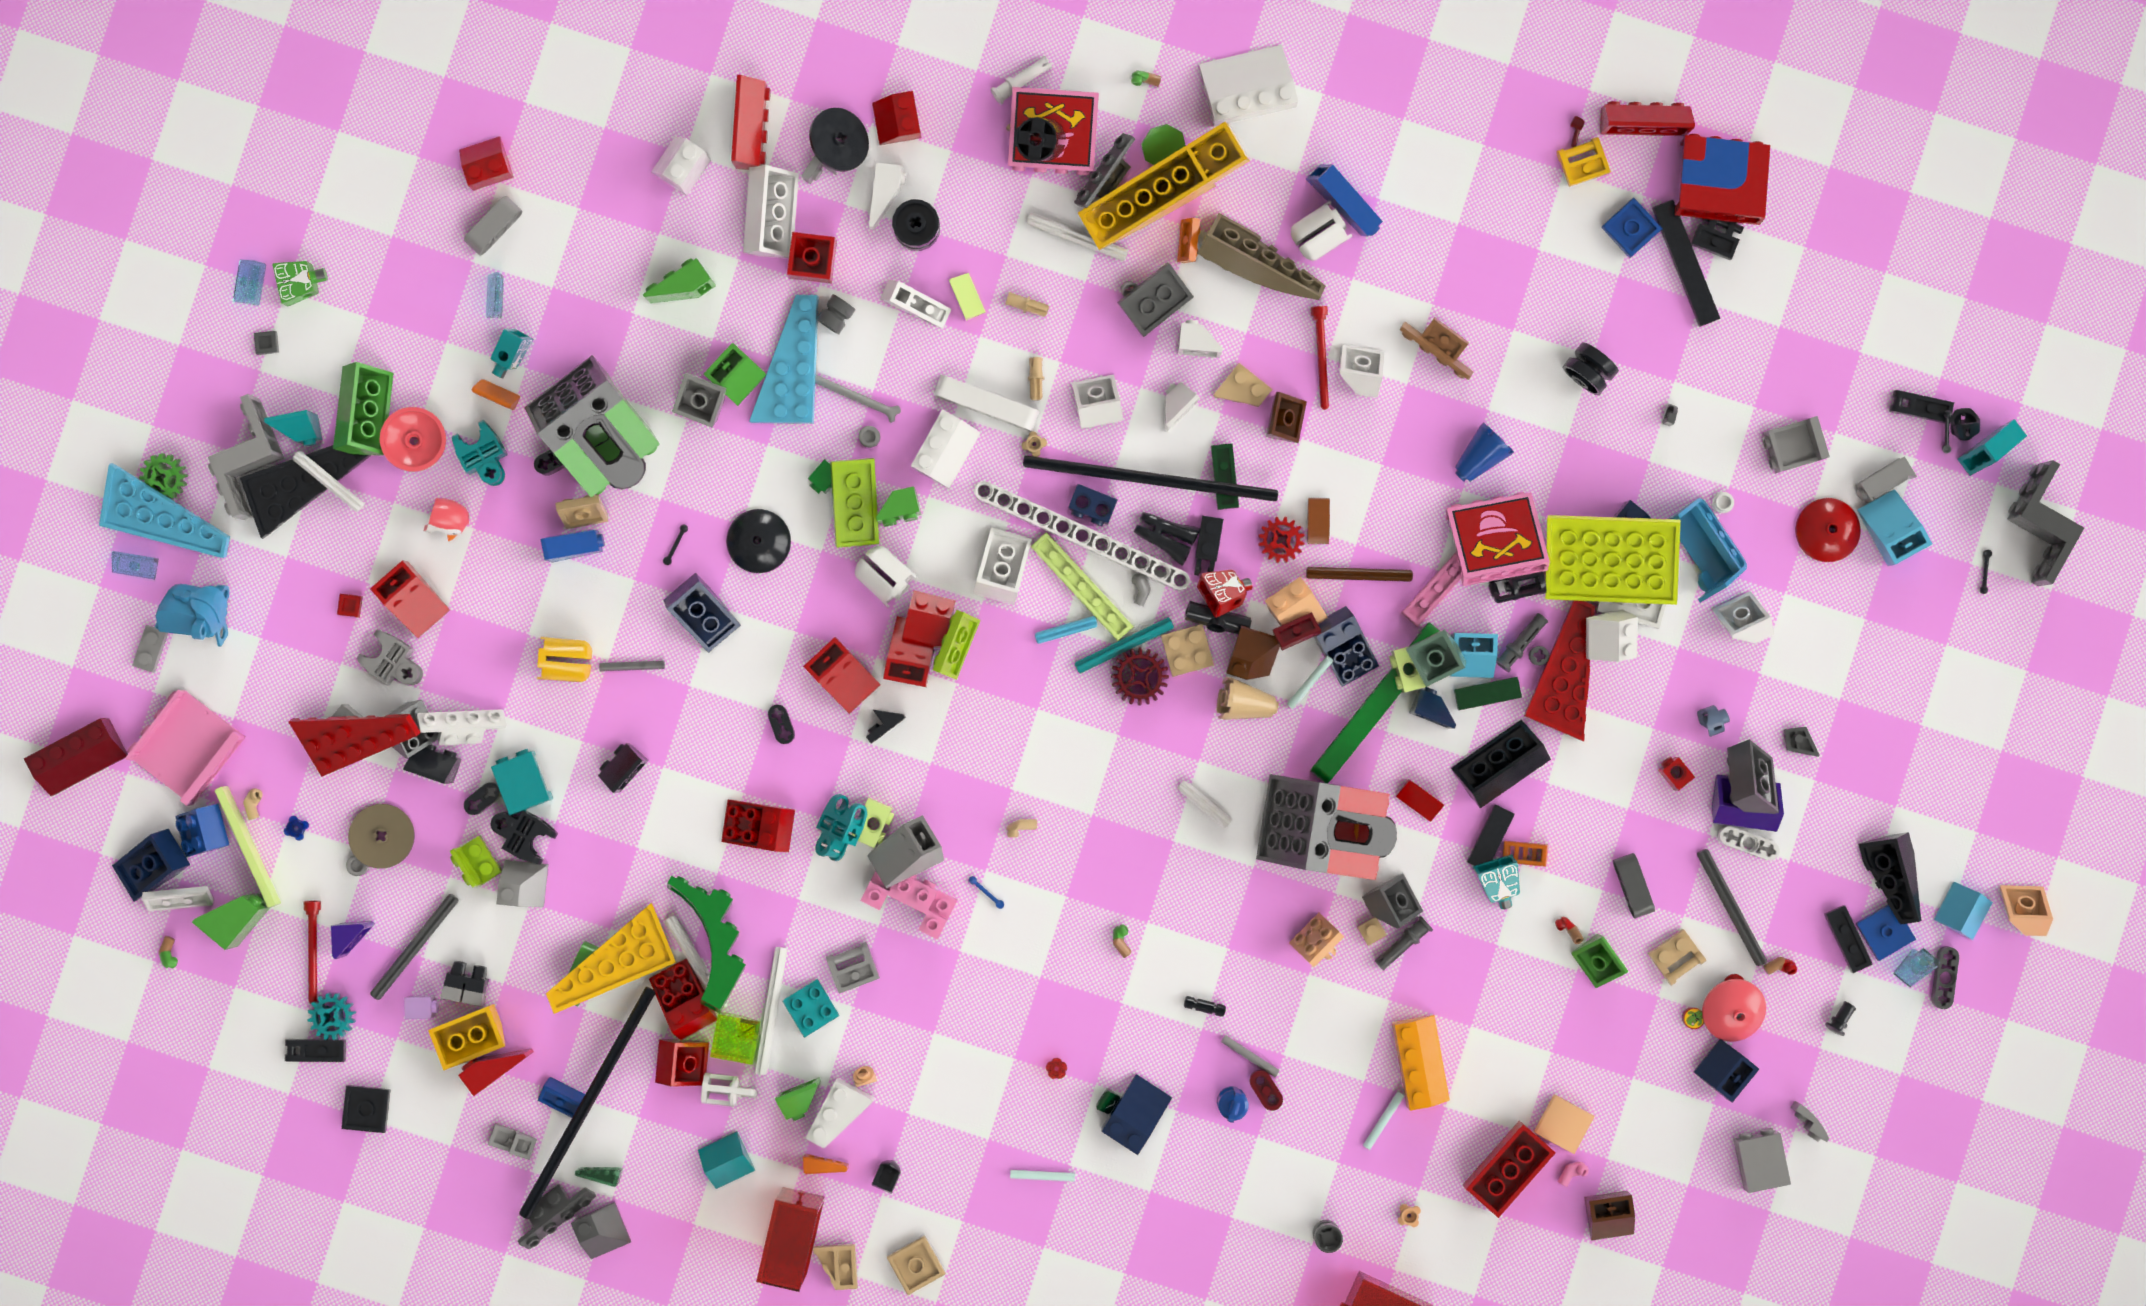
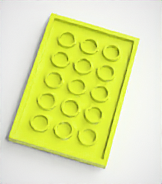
M1548 515L1546 549L1550 563L1548 571H1546L1547 591L1545 599L1677 605L1681 520Z

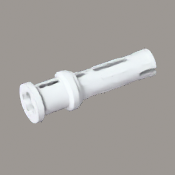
M1043 56V58L1015 77H1007L1004 83L996 88L992 87L990 90L996 101L1002 105L1004 100L1012 95L1013 87H1023L1049 68H1052L1051 62L1048 63L1049 59Z

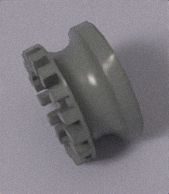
M1536 646L1530 650L1529 660L1534 665H1543L1549 660V652L1545 647ZM1541 650V654L1545 655V658L1537 662V658L1533 657V654Z

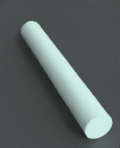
M1326 656L1289 700L1287 705L1291 709L1296 707L1332 664L1333 659Z
M1397 1091L1364 1142V1147L1369 1150L1372 1148L1404 1098V1094Z
M1011 1170L1010 1178L1075 1182V1173Z

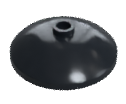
M764 509L746 511L732 522L728 530L726 539L728 553L735 564L745 571L767 573L775 570L785 561L790 552L791 535L788 526L781 517L771 511ZM756 536H759L761 538V542L759 544H755L753 542V539Z

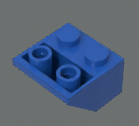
M219 803L193 809L175 816L176 828L180 833L181 847L183 852H185L186 858L229 846Z

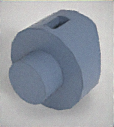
M1715 705L1703 708L1697 712L1699 723L1708 729L1709 737L1724 732V724L1730 722L1727 711L1725 709L1718 711Z

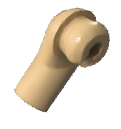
M1020 819L1009 824L1006 828L1008 830L1007 836L1018 837V830H1036L1038 826L1037 819Z

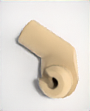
M251 789L243 801L248 820L259 818L256 806L263 796L260 789Z

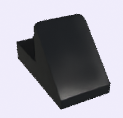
M873 710L883 724L879 725L876 723L868 729L869 735L866 738L871 744L907 717L900 713Z

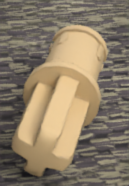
M1009 292L1005 304L1021 309L1023 313L1027 311L1045 317L1049 310L1047 304L1032 300L1030 296L1026 298Z
M1042 357L1029 358L1030 372L1028 380L1030 381V399L1034 401H1039L1043 398L1042 381L1045 380L1042 372Z

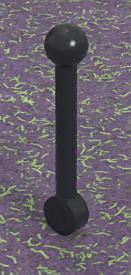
M1946 410L1943 413L1945 417V445L1942 446V450L1944 453H1950L1949 426L1952 412Z
M683 524L680 526V533L671 551L663 559L665 565L672 563L671 558L683 534L688 531L687 525Z
M1991 550L1983 552L1985 562L1982 586L1979 589L1981 594L1988 592L1987 577L1989 558L1992 557Z

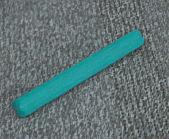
M1167 617L1074 663L1078 673L1081 674L1123 652L1172 630L1174 625L1171 619Z

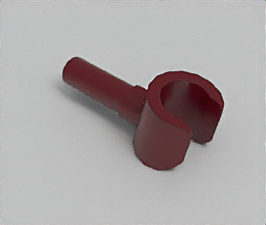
M1575 116L1570 124L1571 127L1576 129L1571 147H1576L1580 131L1585 123L1578 116Z

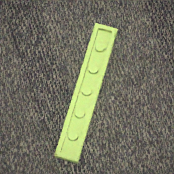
M1047 532L1030 546L1117 641L1134 627Z
M222 786L215 789L217 798L267 907H275L281 904L229 787Z

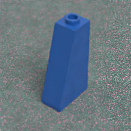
M1320 164L1306 178L1327 202L1331 201L1330 205L1334 209L1336 208L1338 213L1361 236H1373L1380 229L1379 225L1383 221L1334 165Z

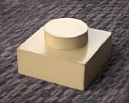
M1375 917L1357 926L1368 946L1387 936L1379 920Z

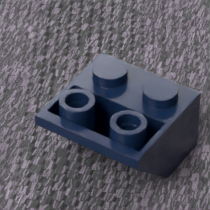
M1719 1039L1693 1072L1726 1100L1733 1103L1759 1071V1068L1722 1039Z

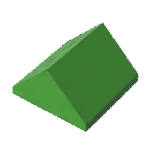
M1596 934L1571 953L1595 988L1628 973L1627 968L1607 940L1600 934Z

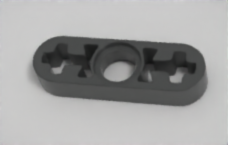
M1948 946L1940 948L1937 952L1932 987V1004L1940 1009H1948L1953 1005L1958 973L1959 953L1955 948ZM1949 951L1953 958L1949 959L1947 964V959L1943 958V956L1948 954ZM1942 965L1952 966V969L1941 967ZM1943 972H1948L1951 976L1947 984H1943L1940 981V975ZM1939 986L1949 988V991L1944 990L1943 994V990L1939 989ZM1944 995L1947 998V1002L1944 1001L1941 1005L1938 997Z

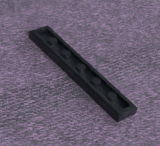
M1670 200L1653 207L1652 210L1657 223L1663 228L1661 233L1698 326L1701 327L1721 318L1681 217L1675 215V202Z

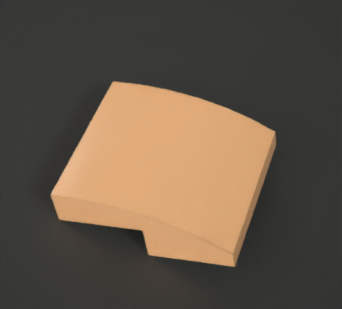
M1554 1094L1534 1133L1575 1154L1595 1116Z

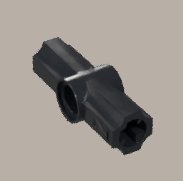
M1189 601L1184 616L1185 620L1206 625L1207 629L1216 633L1227 631L1239 634L1241 625L1250 628L1252 622L1251 617L1227 612L1215 618L1207 605Z

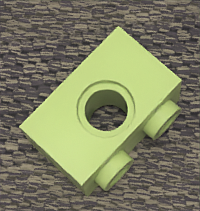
M1407 647L1391 651L1392 656H1389L1392 669L1396 668L1398 675L1395 677L1397 689H1401L1402 693L1426 687L1406 651ZM1406 663H1410L1414 667L1411 675H1406L1403 672V666Z
M869 797L865 804L867 818L858 841L875 848L877 844L880 845L886 835V833H883L886 824L890 826L895 814L892 813V807ZM872 817L877 818L880 822V826L876 830L868 826V821Z

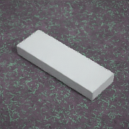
M208 886L143 892L142 900L148 911L213 905L214 900Z

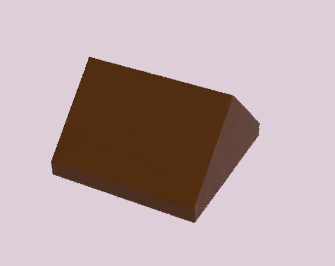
M1276 392L1273 398L1266 437L1299 443L1307 401Z

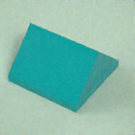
M738 1131L698 1149L704 1174L715 1189L755 1171Z

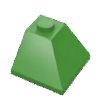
M819 1077L780 1092L776 1096L775 1101L786 1120L792 1118L793 1121L805 1117L804 1113L808 1111L821 1082Z

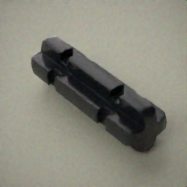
M1186 996L1184 1000V1007L1188 1009L1195 1008L1196 1011L1208 1014L1215 1013L1216 1016L1223 1017L1226 1012V1006L1222 1004L1215 1005L1214 1002L1202 999L1195 1000L1194 997Z

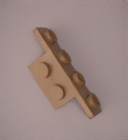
M1435 317L1423 333H1420L1407 322L1402 324L1399 330L1402 331V335L1406 339L1414 340L1419 344L1421 350L1436 356L1440 364L1448 365L1454 369V373L1458 377L1466 378L1467 380L1471 378L1474 372L1457 360L1469 344L1467 340Z

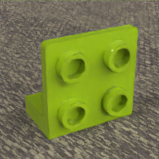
M481 835L462 847L450 850L452 863L456 867H460L463 872L462 878L468 886L471 885L472 888L485 884L502 872L501 867Z

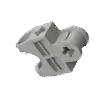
M377 629L374 635L379 639L378 641L382 646L381 654L376 658H368L360 653L356 658L357 661L368 673L386 685H391L395 678L403 684H418L423 678V670L409 659L415 649L399 638ZM407 670H412V678L408 677L409 674L406 673Z

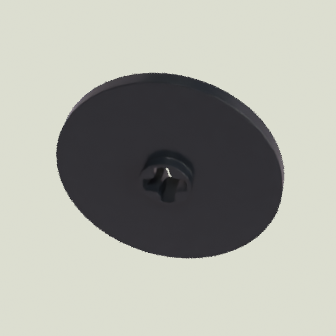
M829 108L819 113L811 123L809 130L810 145L813 153L823 165L835 171L846 172L855 169L865 160L869 150V138L866 128L855 114L843 108ZM836 138H842V142H837Z

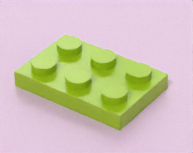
M956 610L950 619L949 630L942 639L941 650L934 659L933 671L957 680L981 620Z

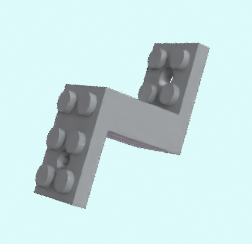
M250 394L240 397L242 401L240 408L243 414L248 416L250 421L248 424L249 430L256 437L208 457L210 462L208 468L218 481L216 488L219 494L224 496L226 501L224 507L227 514L241 520L252 518L237 477L284 458L272 427L264 422L267 414L261 400Z

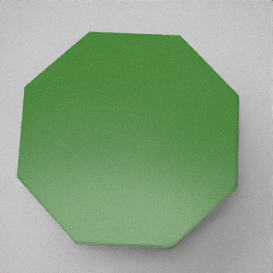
M1168 124L1151 128L1141 143L1145 161L1152 165L1157 164L1186 146L1183 133Z

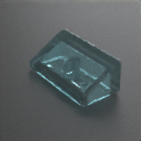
M240 259L233 302L256 306L260 304L266 270L265 263Z
M499 272L489 274L487 277V318L502 317L504 276Z
M112 551V573L155 580L158 558Z

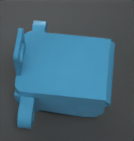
M175 584L168 590L158 606L155 615L157 621L155 628L159 632L191 635L193 639L204 640L205 637L210 638L215 635L217 645L221 647L228 636L225 617L228 608L229 587L217 585L216 587L204 586L201 588L187 584ZM221 628H223L222 637H220Z

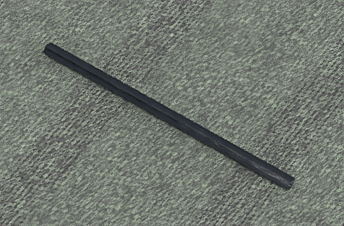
M1024 456L1023 466L1026 468L1274 502L1278 500L1279 492L1275 489L1034 456Z
M645 987L519 1211L521 1217L525 1219L531 1217L655 995V990Z

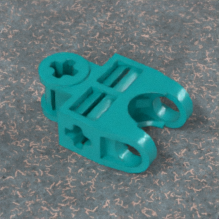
M485 420L478 422L481 429L479 430L480 438L473 445L464 443L458 433L453 435L452 442L456 455L467 474L471 475L478 472L481 480L491 486H498L503 483L505 471L499 459L508 454L497 434ZM491 470L495 471L494 478L488 477L491 475Z
M836 794L829 800L816 826L817 829L822 831L815 846V851L819 856H828L833 861H839L845 855L848 844L856 846L867 818V809L864 805L854 803L848 808L849 800L842 794ZM842 799L840 807L836 809V803ZM860 808V815L854 818L857 809Z

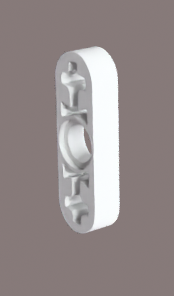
M1731 826L1722 827L1717 834L1721 844L1765 860H1774L1780 853L1777 843ZM1731 830V835L1739 837L1738 846L1735 845L1737 841L1733 839H1728L1726 842V837L1723 836L1724 832L1728 833ZM1746 837H1751L1754 840V846L1751 849H1746L1743 846V841ZM1759 844L1764 847L1771 845L1774 853L1766 856V851L1758 849Z

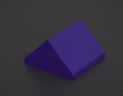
M373 921L331 925L332 957L338 959L347 956L375 923Z

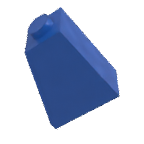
M597 530L540 539L544 560L552 563L603 552L602 547L605 546L604 537Z

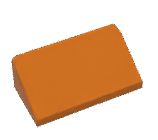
M481 379L471 389L473 393L510 410H515L520 400L518 394L484 379Z

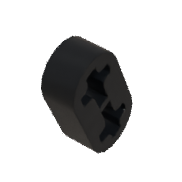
M773 705L768 710V718L775 738L781 744H789L795 738V730L788 711L783 705ZM778 708L779 711L784 712L781 715L783 723L779 724L778 719L772 717V714L775 713L774 709ZM782 725H784L786 731L791 732L787 741L779 736L782 733Z
M486 783L470 795L464 802L465 811L470 815H478L501 797L497 783ZM495 787L496 791L494 794L496 796H488L485 799L484 795L489 792L487 788ZM481 799L482 802L477 805L478 810H471L472 804L470 801L476 802Z

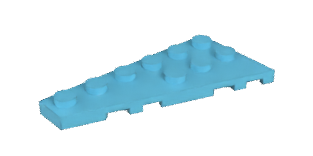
M818 295L795 296L752 412L750 423L814 424Z

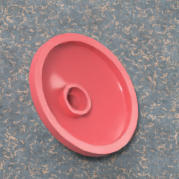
M406 407L397 410L386 419L380 432V445L387 460L395 467L409 472L423 471L437 463L443 455L446 447V433L440 420L430 411L419 407ZM412 438L418 439L416 445L410 444Z
M1731 979L1716 985L1706 996L1702 1007L1703 1022L1709 1032L1716 1038L1729 1042L1740 1041L1753 1035L1762 1025L1766 1015V1002L1762 992L1751 982L1742 979ZM1739 1013H1742L1740 1018H1736Z

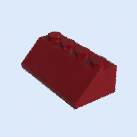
M100 718L25 757L24 761L33 778L50 796H54L123 760L128 753L110 719Z

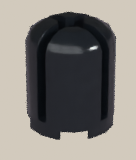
M1041 117L1028 118L1016 129L1014 136L1015 146L1019 153L1027 160L1051 161L1057 158L1065 145L1058 144V139L1066 140V134L1063 127L1056 120ZM1031 136H1039L1042 138V141H1033Z

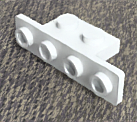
M502 709L417 714L420 732H439L437 738L439 745L451 746L482 743L485 730L505 729L507 726L504 710Z

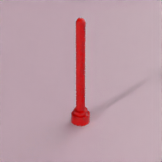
M1328 306L1311 307V316L1316 321L1320 405L1323 410L1329 408L1324 320H1326L1328 315Z
M316 900L303 901V910L308 915V1001L310 1004L314 1001L317 1002V915L319 910H321V901Z

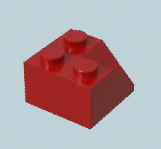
M792 232L787 270L789 279L832 284L837 247L836 238Z

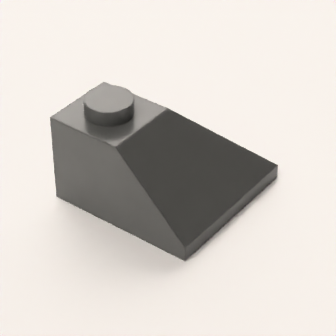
M1403 873L1362 896L1371 916L1396 929L1402 927L1423 912Z
M615 1202L580 1216L571 1222L579 1244L590 1259L632 1242Z

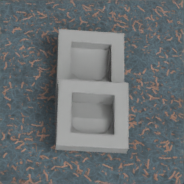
M495 1123L488 1145L530 1160L537 1139Z

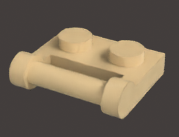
M1681 929L1648 953L1671 986L1677 982L1678 978L1699 963L1702 965L1707 961L1684 929ZM1689 952L1693 954V958L1672 973L1667 969Z

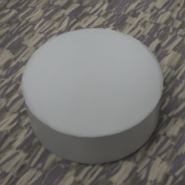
M865 426L860 430L859 441L863 446L873 448L880 442V433L875 427Z
M354 855L346 863L347 871L353 876H362L369 870V866L361 863Z

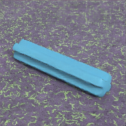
M1095 616L1053 627L1036 632L1035 638L1037 643L1040 644L1096 628L1098 625Z

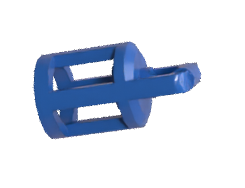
M1232 1086L1226 1087L1220 1091L1217 1097L1218 1109L1228 1122L1234 1123V1121L1240 1120L1246 1115L1249 1103L1241 1089Z

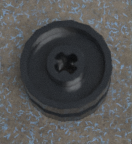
M911 199L903 202L896 209L892 218V227L897 241L903 247L911 251H922L930 248L937 241L940 235V220L936 210L930 203L919 199ZM915 223H919L921 225L920 227L915 226L913 228V225Z
M1582 342L1574 352L1576 358L1570 357L1562 368L1582 388L1594 395L1600 396L1607 387L1605 380L1612 381L1619 372V369L1600 350Z

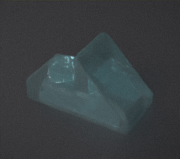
M1924 948L1920 951L1912 949L1893 974L1907 986L1912 987L1939 966L1940 961Z

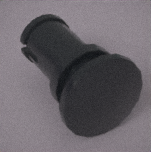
M1844 1001L1836 1016L1831 1018L1832 1022H1826L1825 1026L1833 1033L1844 1036L1845 1033L1842 1030L1847 1028V1022L1854 1011H1856V1007Z

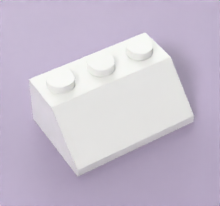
M942 409L911 467L950 489L981 432Z

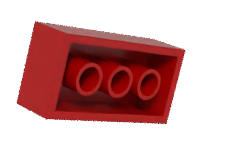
M1519 1120L1463 1183V1187L1499 1218L1556 1152Z

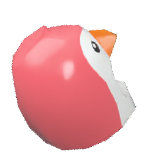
M436 498L429 523L425 525L423 531L428 533L433 531L444 532L447 534L449 542L457 535L462 534L465 527L469 525V513L464 506L456 501Z

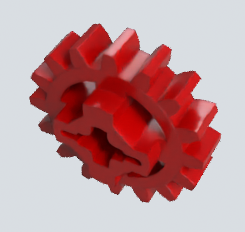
M1275 517V523L1268 520L1267 524L1269 527L1262 526L1261 529L1264 531V534L1258 535L1260 539H1263V542H1260L1258 546H1264L1265 548L1261 553H1268V560L1275 557L1276 563H1279L1280 559L1287 563L1289 556L1294 560L1296 558L1294 553L1300 554L1302 552L1298 547L1305 545L1303 541H1300V538L1305 535L1298 532L1301 526L1295 528L1293 526L1295 520L1288 523L1287 517H1284L1282 521ZM1277 526H1286L1290 530L1282 531ZM1271 532L1273 536L1272 542L1268 544L1267 536ZM1277 535H1280L1281 537H1286V540L1284 541L1286 545H1283L1282 543L1277 544ZM1295 536L1296 542L1292 549L1290 542L1291 538ZM1281 549L1286 554H1277L1273 550Z

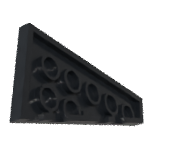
M333 445L306 454L337 481L371 456L335 450ZM293 459L240 478L261 539L267 537L328 490Z

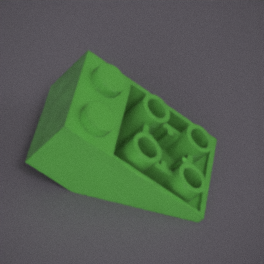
M690 258L682 263V268L675 272L673 270L663 277L664 280L660 283L649 285L645 289L646 292L643 296L650 303L695 299L701 297L716 287V285L697 258L694 260Z

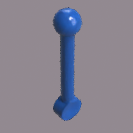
M969 877V883L974 884L994 901L998 909L1004 907V902L995 898L978 883L976 877Z

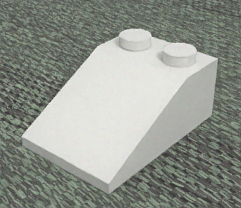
M991 527L973 594L1014 605L1032 539Z

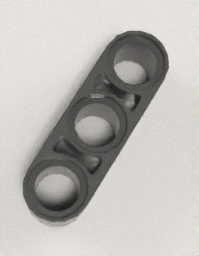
M1631 853L1614 859L1613 865L1633 918L1636 919L1655 912V906L1636 855Z

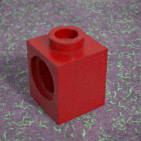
M1668 757L1661 763L1662 767L1658 770L1675 791H1679L1695 778L1679 757ZM1674 766H1677L1680 770L1677 778H1673L1671 775V769Z

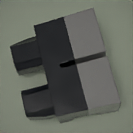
M454 961L451 971L446 974L440 998L456 1002L462 1001V1003L480 1007L485 1005L486 988L489 979L486 978L487 967L474 965L472 975L465 974L467 963Z

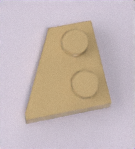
M856 1244L813 1247L815 1255H817L824 1271L830 1277L835 1290L858 1288Z

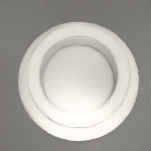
M1720 492L1713 497L1712 506L1718 513H1727L1732 510L1734 499L1731 494Z

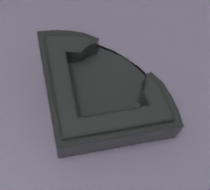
M1668 405L1662 422L1664 425H1674L1678 406Z

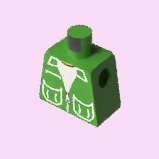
M308 261L272 264L281 304L287 307L319 293L317 283L328 281L325 268L314 270L313 265Z

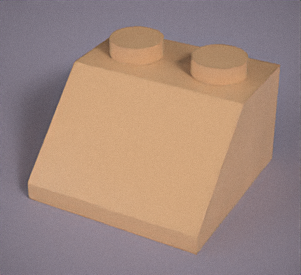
M1301 576L1265 600L1268 610L1280 626L1311 612L1318 624L1328 618Z

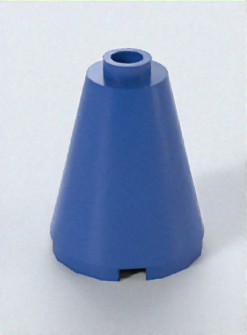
M1483 422L1456 464L1455 468L1457 471L1455 474L1462 481L1469 480L1471 482L1511 456L1514 451Z

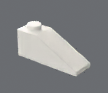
M876 162L869 219L870 230L876 229L901 191V185H905L906 172H903L902 165Z
M888 280L880 298L886 303L942 329L952 310L895 280Z

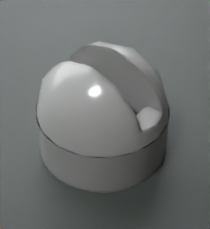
M1132 281L1124 282L1121 286V294L1125 297L1132 291L1125 290V288L1133 287L1135 289L1137 284Z

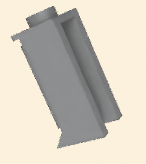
M1904 456L1855 484L1857 488L1856 493L1862 501L1866 503L1872 502L1874 499L1905 482L1908 478L1913 479L1917 475Z

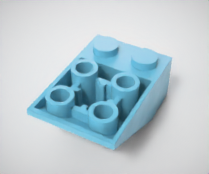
M1895 489L1857 509L1887 566L1896 565L1933 544L1923 525Z

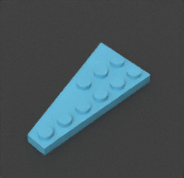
M114 463L109 464L99 526L220 558L227 557L229 535Z

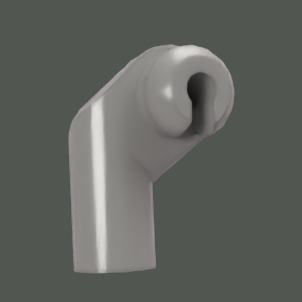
M1135 574L1132 577V584L1136 585L1138 594L1134 603L1144 607L1151 588L1144 575Z

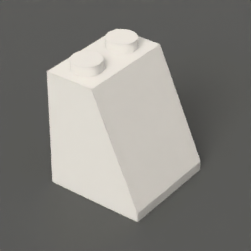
M674 137L651 173L688 196L711 160L706 152L686 138Z

